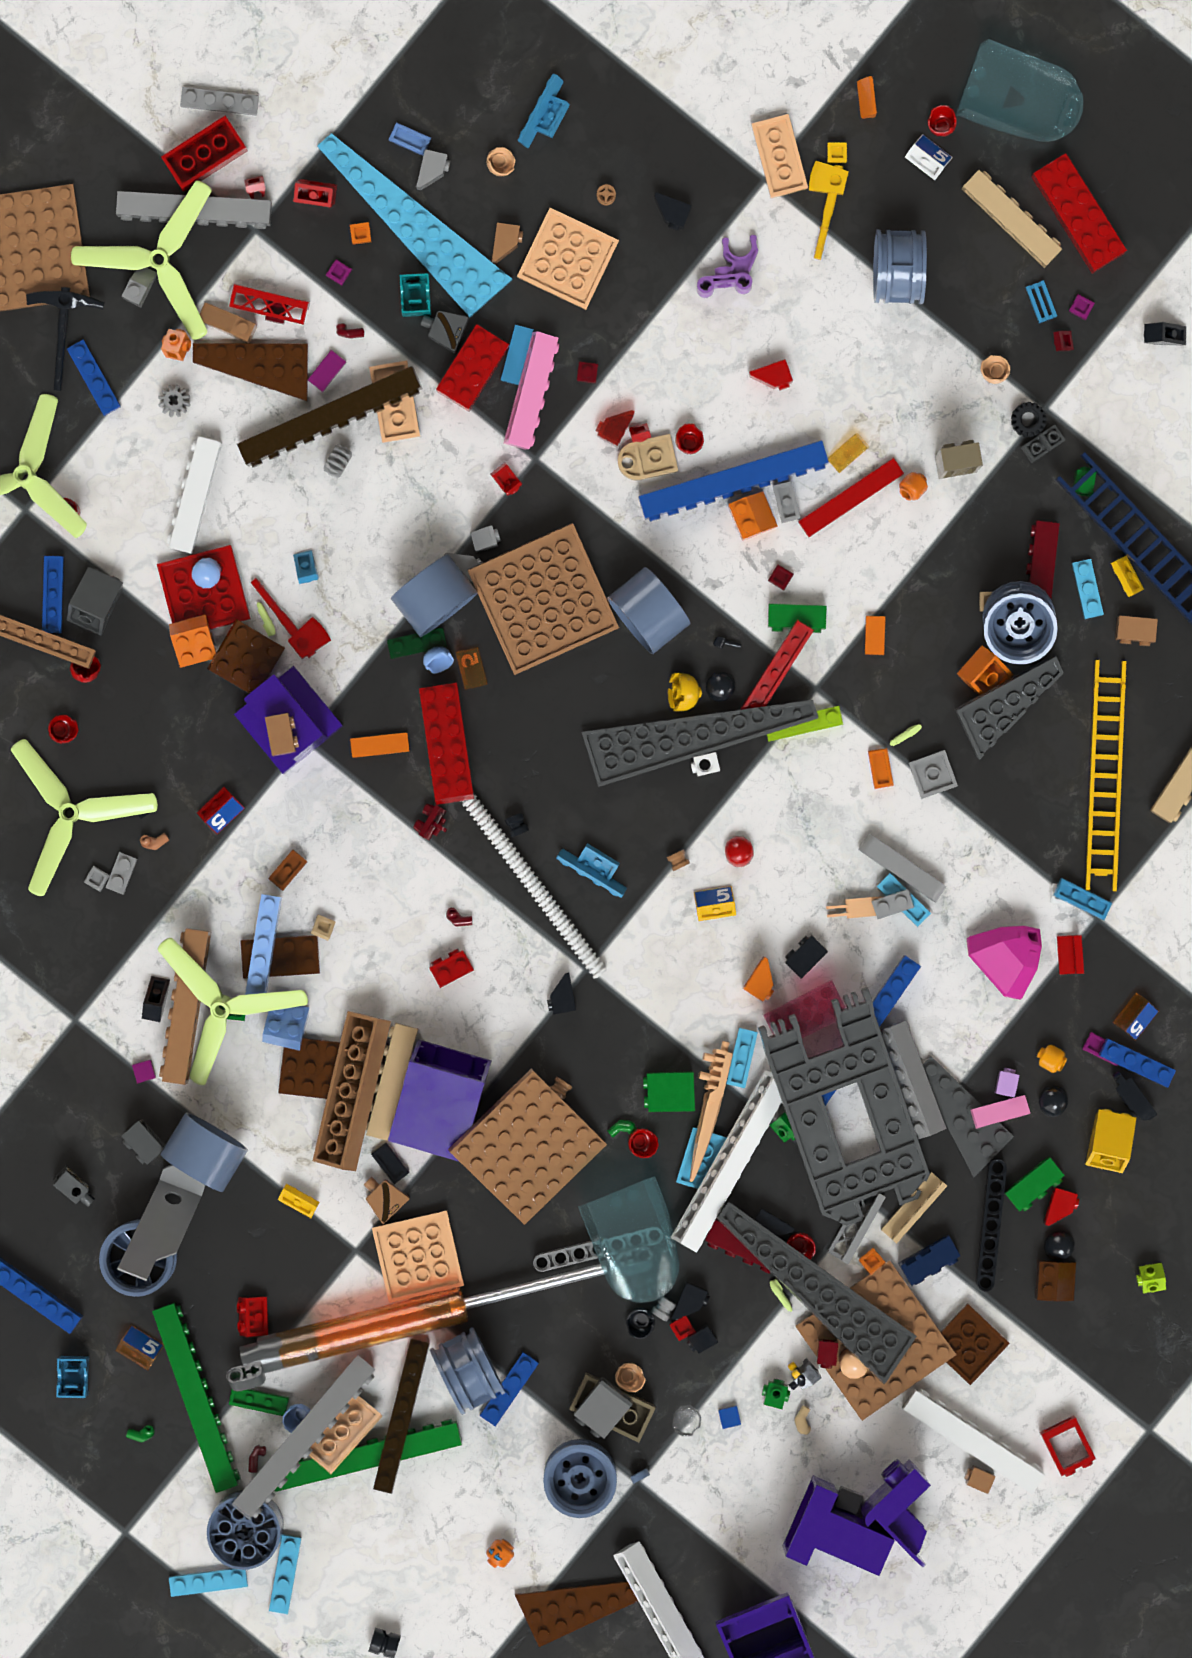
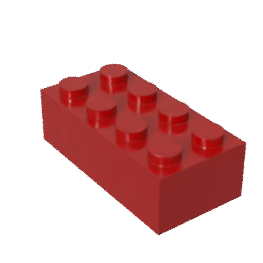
M225 115L161 156L182 191L185 192L193 186L195 181L206 179L248 150Z
M476 324L436 388V391L470 412L508 351L509 344Z

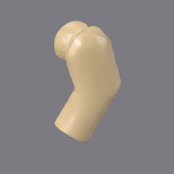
M804 1405L801 1406L794 1421L797 1431L800 1434L807 1435L810 1433L811 1427L807 1424L806 1417L811 1409Z

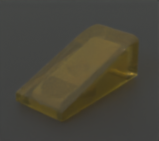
M856 433L828 457V461L840 473L864 453L869 446Z

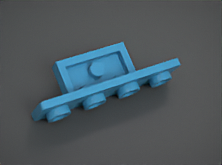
M554 73L547 81L546 88L538 98L537 105L529 115L524 129L520 132L518 141L526 148L530 147L537 132L553 138L570 106L567 101L556 97L564 81Z
M588 843L579 858L565 849H561L556 857L561 864L573 868L579 875L586 876L594 884L609 890L614 896L622 898L627 890V887L612 879L620 863Z

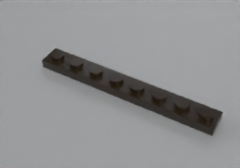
M415 1339L410 1340L373 1490L389 1494L393 1493L430 1343Z

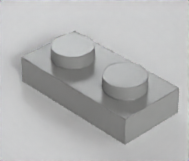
M792 481L773 485L781 523L800 519Z
M119 852L105 888L124 895L138 859Z
M909 889L871 901L877 919L915 907Z

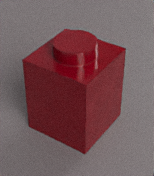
M819 1339L817 1364H821V1368L832 1369V1366H836L838 1341Z

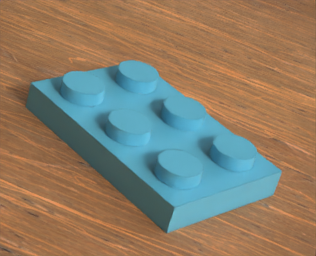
M693 1127L676 1182L698 1189L727 1137L712 1134L694 1181L690 1182L691 1163L697 1128Z

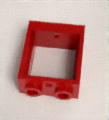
M1074 1415L1039 1432L1061 1476L1065 1475L1068 1477L1076 1473L1075 1469L1081 1466L1083 1468L1089 1467L1093 1464V1460L1096 1459ZM1075 1427L1088 1456L1063 1468L1049 1439Z

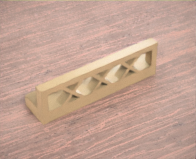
M931 1172L927 1182L924 1181L918 1187V1190L922 1191L919 1198L903 1204L881 1230L897 1244L947 1185Z

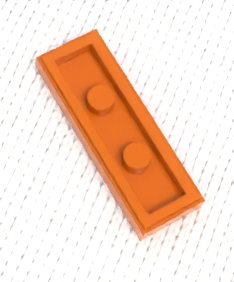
M407 732L350 739L352 758L410 752Z

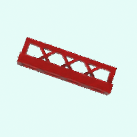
M236 284L233 286L229 307L302 325H304L307 310H309L310 302ZM236 293L244 294L248 302L242 306L234 304ZM258 298L263 299L267 305L261 310L255 309L252 304ZM276 303H281L285 309L279 315L274 314L271 306ZM295 307L302 308L301 320L294 319L289 311Z

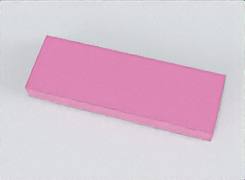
M1025 1095L970 1110L976 1129L1030 1114Z

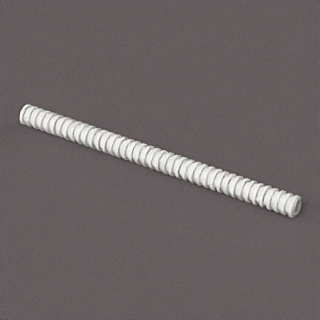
M474 795L472 800L462 801L463 807H467L466 811H470L469 815H473V820H476L478 822L477 825L481 826L480 829L485 831L484 834L488 835V840L491 839V844H495V849H498V853L503 855L502 858L507 860L506 863L510 864V869L513 868V873H516V877L521 879L520 882L525 884L524 887L528 888V893H532L531 897H535V902L538 901V906L542 907V911L546 912L545 915L549 916V920L554 922L553 926H557L556 930H560V935H563V939L568 941L567 944L572 946L571 949L575 950V955L578 954V959H582V964H585V968L590 970L589 973L594 975L593 978L595 979L602 975L607 969L603 967V962L600 963V958H597L595 956L596 953L592 952L593 949L588 947L589 944L584 942L585 938H581L582 934H578V929H575V925L570 923L571 920L566 918L567 915L563 914V909H559L560 905H556V900L553 901V896L549 895V891L545 890L546 887L541 885L542 882L538 881V876L535 877V872H531V867H528V863L523 861L524 858L519 856L520 853L516 852V847L513 848V843H510L509 838L505 837L506 834L501 832L502 829L497 827L498 823H494L495 819H491V814H488V810L483 808L484 805L479 803L480 800L476 799L477 796Z

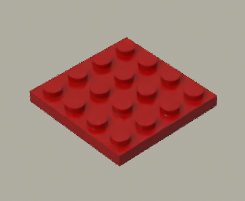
M231 545L157 564L172 623L206 615L210 630L231 625L235 619L240 622L251 619ZM202 558L216 560L221 567L220 580L211 588L199 587L192 579L193 566Z

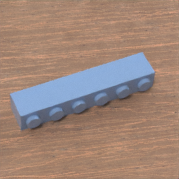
M261 894L245 995L267 993L282 897Z

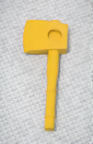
M815 161L809 180V191L827 193L823 220L814 254V259L817 260L822 258L837 195H843L849 172L843 170V166H832L819 161Z

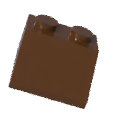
M1037 1260L1035 1299L1043 1301H1074L1076 1262Z

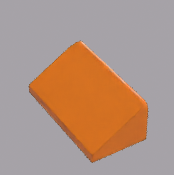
M868 76L857 81L862 119L874 118L877 114L873 77Z

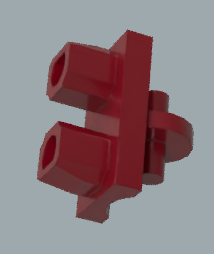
M426 804L422 813L429 817L425 823L418 819L413 828L419 833L418 835L429 841L433 834L438 836L440 830L446 833L447 829L443 827L446 819L443 818L446 810L437 805Z

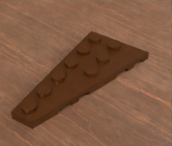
M193 343L194 364L308 402V344Z
M627 1581L515 1594L539 1647L638 1601Z

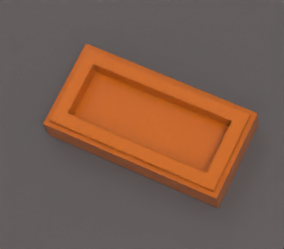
M866 616L865 655H884L885 617Z
M887 748L868 751L874 789L894 786Z

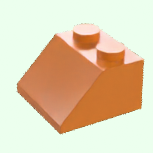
M763 491L728 504L742 541L778 527Z
M982 645L959 670L957 675L973 691L981 695L1009 680L1013 673L994 653Z
M764 956L742 988L762 1002L765 999L769 1000L774 992L772 990L774 985L769 962Z

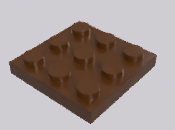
M235 619L207 669L250 694L268 679L285 647Z
M303 1038L300 1051L284 1047L278 1093L327 1099L340 1042Z
M968 1303L941 1331L956 1353V1356L946 1363L969 1385L1010 1344Z

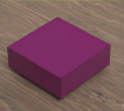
M336 259L326 276L343 286L352 269Z
M1078 294L1068 312L1086 320L1095 303Z
M151 1060L132 1065L137 1084L156 1078Z

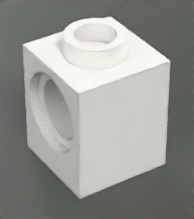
M716 752L693 757L694 762H690L692 772L697 773V777L720 771ZM706 759L710 762L708 770L700 768L699 763L701 760Z

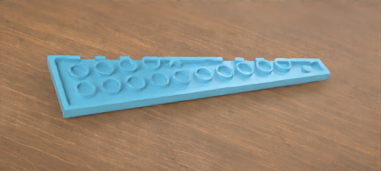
M332 133L317 145L321 152L469 318L513 280Z

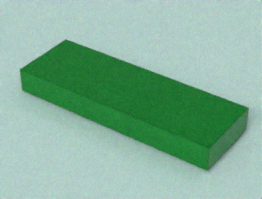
M232 1389L229 1405L283 1416L287 1410L289 1397L253 1389L234 1391Z

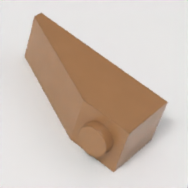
M206 302L200 312V316L205 324L250 344L257 329L255 323Z

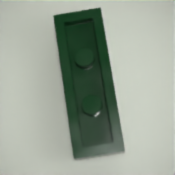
M443 628L432 630L422 637H419L418 634H412L387 640L391 659L427 652L433 647H447Z

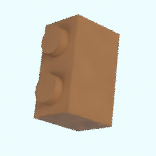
M1118 616L1115 640H1120V644H1131V641L1139 642L1140 646H1150L1151 643L1156 642L1158 619Z
M289 713L265 717L272 756L295 753L299 743L297 736H293L292 731L295 728L294 717H290Z

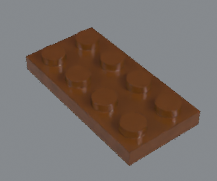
M318 936L275 939L269 977L320 974ZM241 940L243 979L248 978L254 940Z

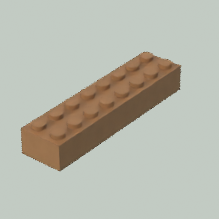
M186 928L180 937V943L183 944L182 948L206 972L212 932ZM175 972L174 981L177 982L176 989L172 990L171 996L174 1006L169 1010L168 1019L171 1020V1025L166 1029L165 1039H168V1044L163 1048L162 1058H165V1064L161 1065L159 1077H162V1082L186 1085L189 1082L201 1001L197 999Z
M347 1011L312 1161L342 1170L356 1171L391 1021Z

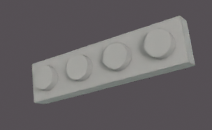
M182 87L180 107L257 116L259 96Z

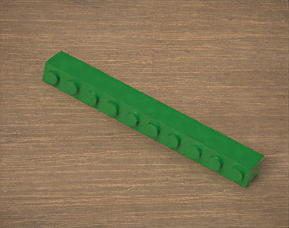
M174 1302L154 1309L152 1313L215 1492L218 1493L238 1486V1480H241L238 1469L233 1467L234 1457L232 1451L227 1450L226 1444L228 1440L225 1432L221 1433L219 1426L222 1423L219 1415L214 1413L213 1407H215L213 1397L207 1393L206 1389H209L206 1378L201 1376L202 1365L200 1360H196L194 1356L196 1352L193 1341L190 1342L187 1335L190 1334L189 1328L186 1323L183 1324L181 1319L183 1316L182 1308Z
M447 1419L441 1421V1425L434 1426L432 1423L422 1426V1430L415 1431V1428L409 1429L401 1460L461 1446L462 1439L457 1421ZM377 1438L366 1440V1444H358L332 1474L311 1457L306 1459L302 1457L298 1462L300 1464L299 1468L294 1474L290 1471L286 1476L288 1481L282 1488L277 1487L274 1491L278 1492L378 1467L385 1439L378 1440Z

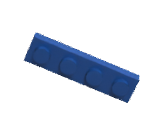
M81 340L67 348L103 415L106 416L121 408L85 341Z
M44 556L42 631L47 633H62L63 556Z
M1107 1038L1098 1055L1167 1088L1176 1070Z
M523 1352L502 1382L505 1394L496 1393L497 1398L491 1399L480 1417L496 1427L539 1362Z

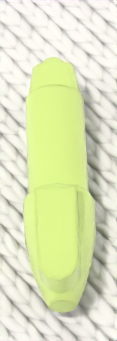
M257 602L258 612L264 622L263 627L269 637L275 635L274 624L262 603Z
M921 724L906 729V731L892 739L890 745L895 746L915 735L922 728Z
M777 1279L771 1280L769 1283L772 1291L782 1305L792 1312L791 1303L783 1293L782 1286Z

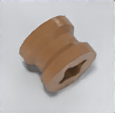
M608 184L600 186L597 190L598 202L605 206L611 205L616 198L615 189Z
M684 849L667 857L668 861L673 865V871L690 864V861L685 857Z
M557 1076L554 1085L550 1086V1088L560 1098L565 1099L567 1091L571 1090L572 1086Z

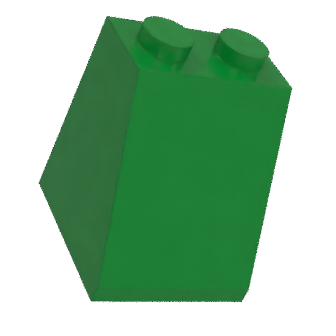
M693 1071L647 1073V1077H643V1087L648 1092V1096H644V1108H648V1112L695 1111Z

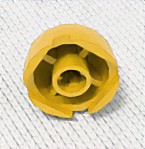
M672 674L669 683H672V690L668 688L670 708H674L673 711H687L693 708L702 695V689L699 687L698 682L689 674Z

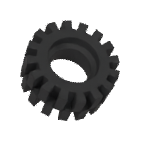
M1035 402L1022 403L1014 410L1011 416L1013 430L1018 435L1026 438L1037 436L1046 425V413ZM1027 412L1034 414L1036 417L1035 425L1032 427L1024 426L1021 420L1023 414Z

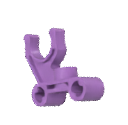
M755 235L750 236L749 241L752 246L750 252L742 257L735 256L729 251L728 238L722 239L723 257L732 266L715 268V276L701 277L697 282V293L699 296L708 298L713 294L714 289L735 287L736 291L740 294H747L751 291L752 278L749 273L758 254L757 237ZM745 281V283L748 285L746 287H742V284H739V282ZM703 284L709 285L708 290L701 289Z

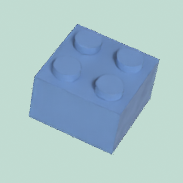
M298 1006L269 1011L262 1042L300 1051L309 1017V1007Z

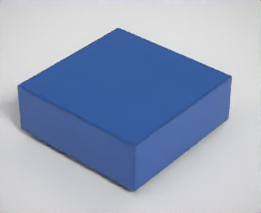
M737 1405L718 1410L722 1429L741 1425Z

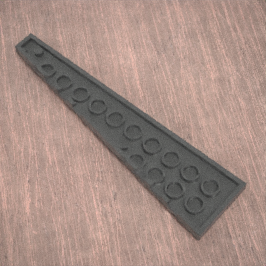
M808 700L582 732L598 787L809 722L819 717L814 701Z
M728 1202L717 1219L837 1339L885 1384L917 1336Z

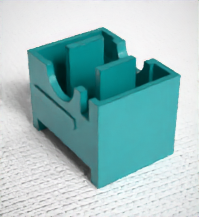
M429 274L400 275L402 316H431ZM407 280H419V282L406 283Z

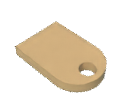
M670 434L625 445L618 455V467L621 473L628 479L638 481L678 472ZM630 458L633 461V466L631 468H624L622 466L623 459Z

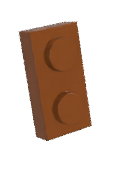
M292 850L268 879L284 891L308 861L295 850Z

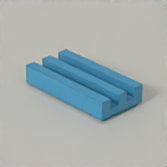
M1044 280L1027 286L1026 291L1038 323L1057 317ZM1040 286L1044 293L1051 315H1049L1047 312L1046 306L1044 304L1043 298L1038 288ZM1032 289H1035L1037 298L1039 300L1040 306L1045 316L1044 318H1041L1040 312L1038 310L1037 304L1031 291Z

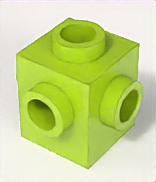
M1162 1263L1139 1266V1275H1136L1137 1285L1142 1287L1143 1293L1166 1290V1277Z

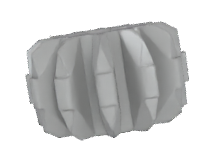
M169 385V392L162 389L165 397L158 396L159 400L164 401L158 405L159 407H165L162 411L164 414L169 411V416L173 417L174 412H176L177 417H180L179 411L182 410L186 413L187 410L184 406L189 407L191 405L185 401L190 399V395H184L187 391L185 388L179 392V385L175 386V390ZM172 397H174L175 399L176 397H178L177 401L179 403L177 405H175L174 403L173 406L170 405L172 403V401L170 400Z
M336 445L324 465V471L332 477L339 478L350 461L352 452L345 446Z

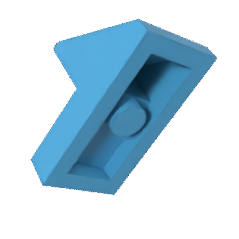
M312 550L294 554L299 584L318 580L319 577Z

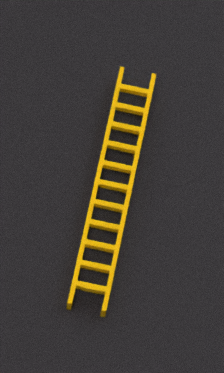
M1095 660L1085 890H1090V876L1092 873L1095 874L1094 876L1113 874L1112 891H1117L1126 661L1121 662V678L1099 677L1100 660ZM1099 682L1121 683L1120 697L1098 696ZM1098 701L1120 702L1119 716L1097 715ZM1097 720L1119 721L1118 735H1096ZM1096 740H1117L1118 755L1096 754ZM1095 759L1117 760V774L1095 773ZM1095 778L1116 779V793L1094 792ZM1094 797L1116 798L1115 812L1093 811ZM1093 816L1115 817L1114 831L1092 830ZM1092 835L1114 836V850L1092 849ZM1091 854L1113 855V870L1091 869Z

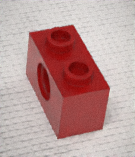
M299 179L295 183L293 202L332 207L336 200L337 185Z

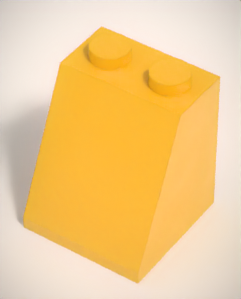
M1099 1109L1095 1116L1085 1165L1123 1173L1130 1161L1137 1117H1132L1128 1113L1118 1114L1109 1109Z

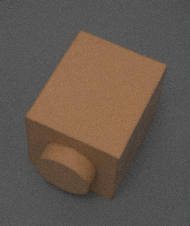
M973 1465L971 1469H967L964 1479H966V1485L988 1494L996 1476Z

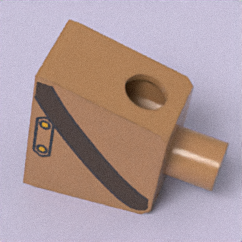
M371 1177L363 1184L371 1192L366 1197V1201L382 1224L410 1199L407 1194L386 1179L379 1185Z

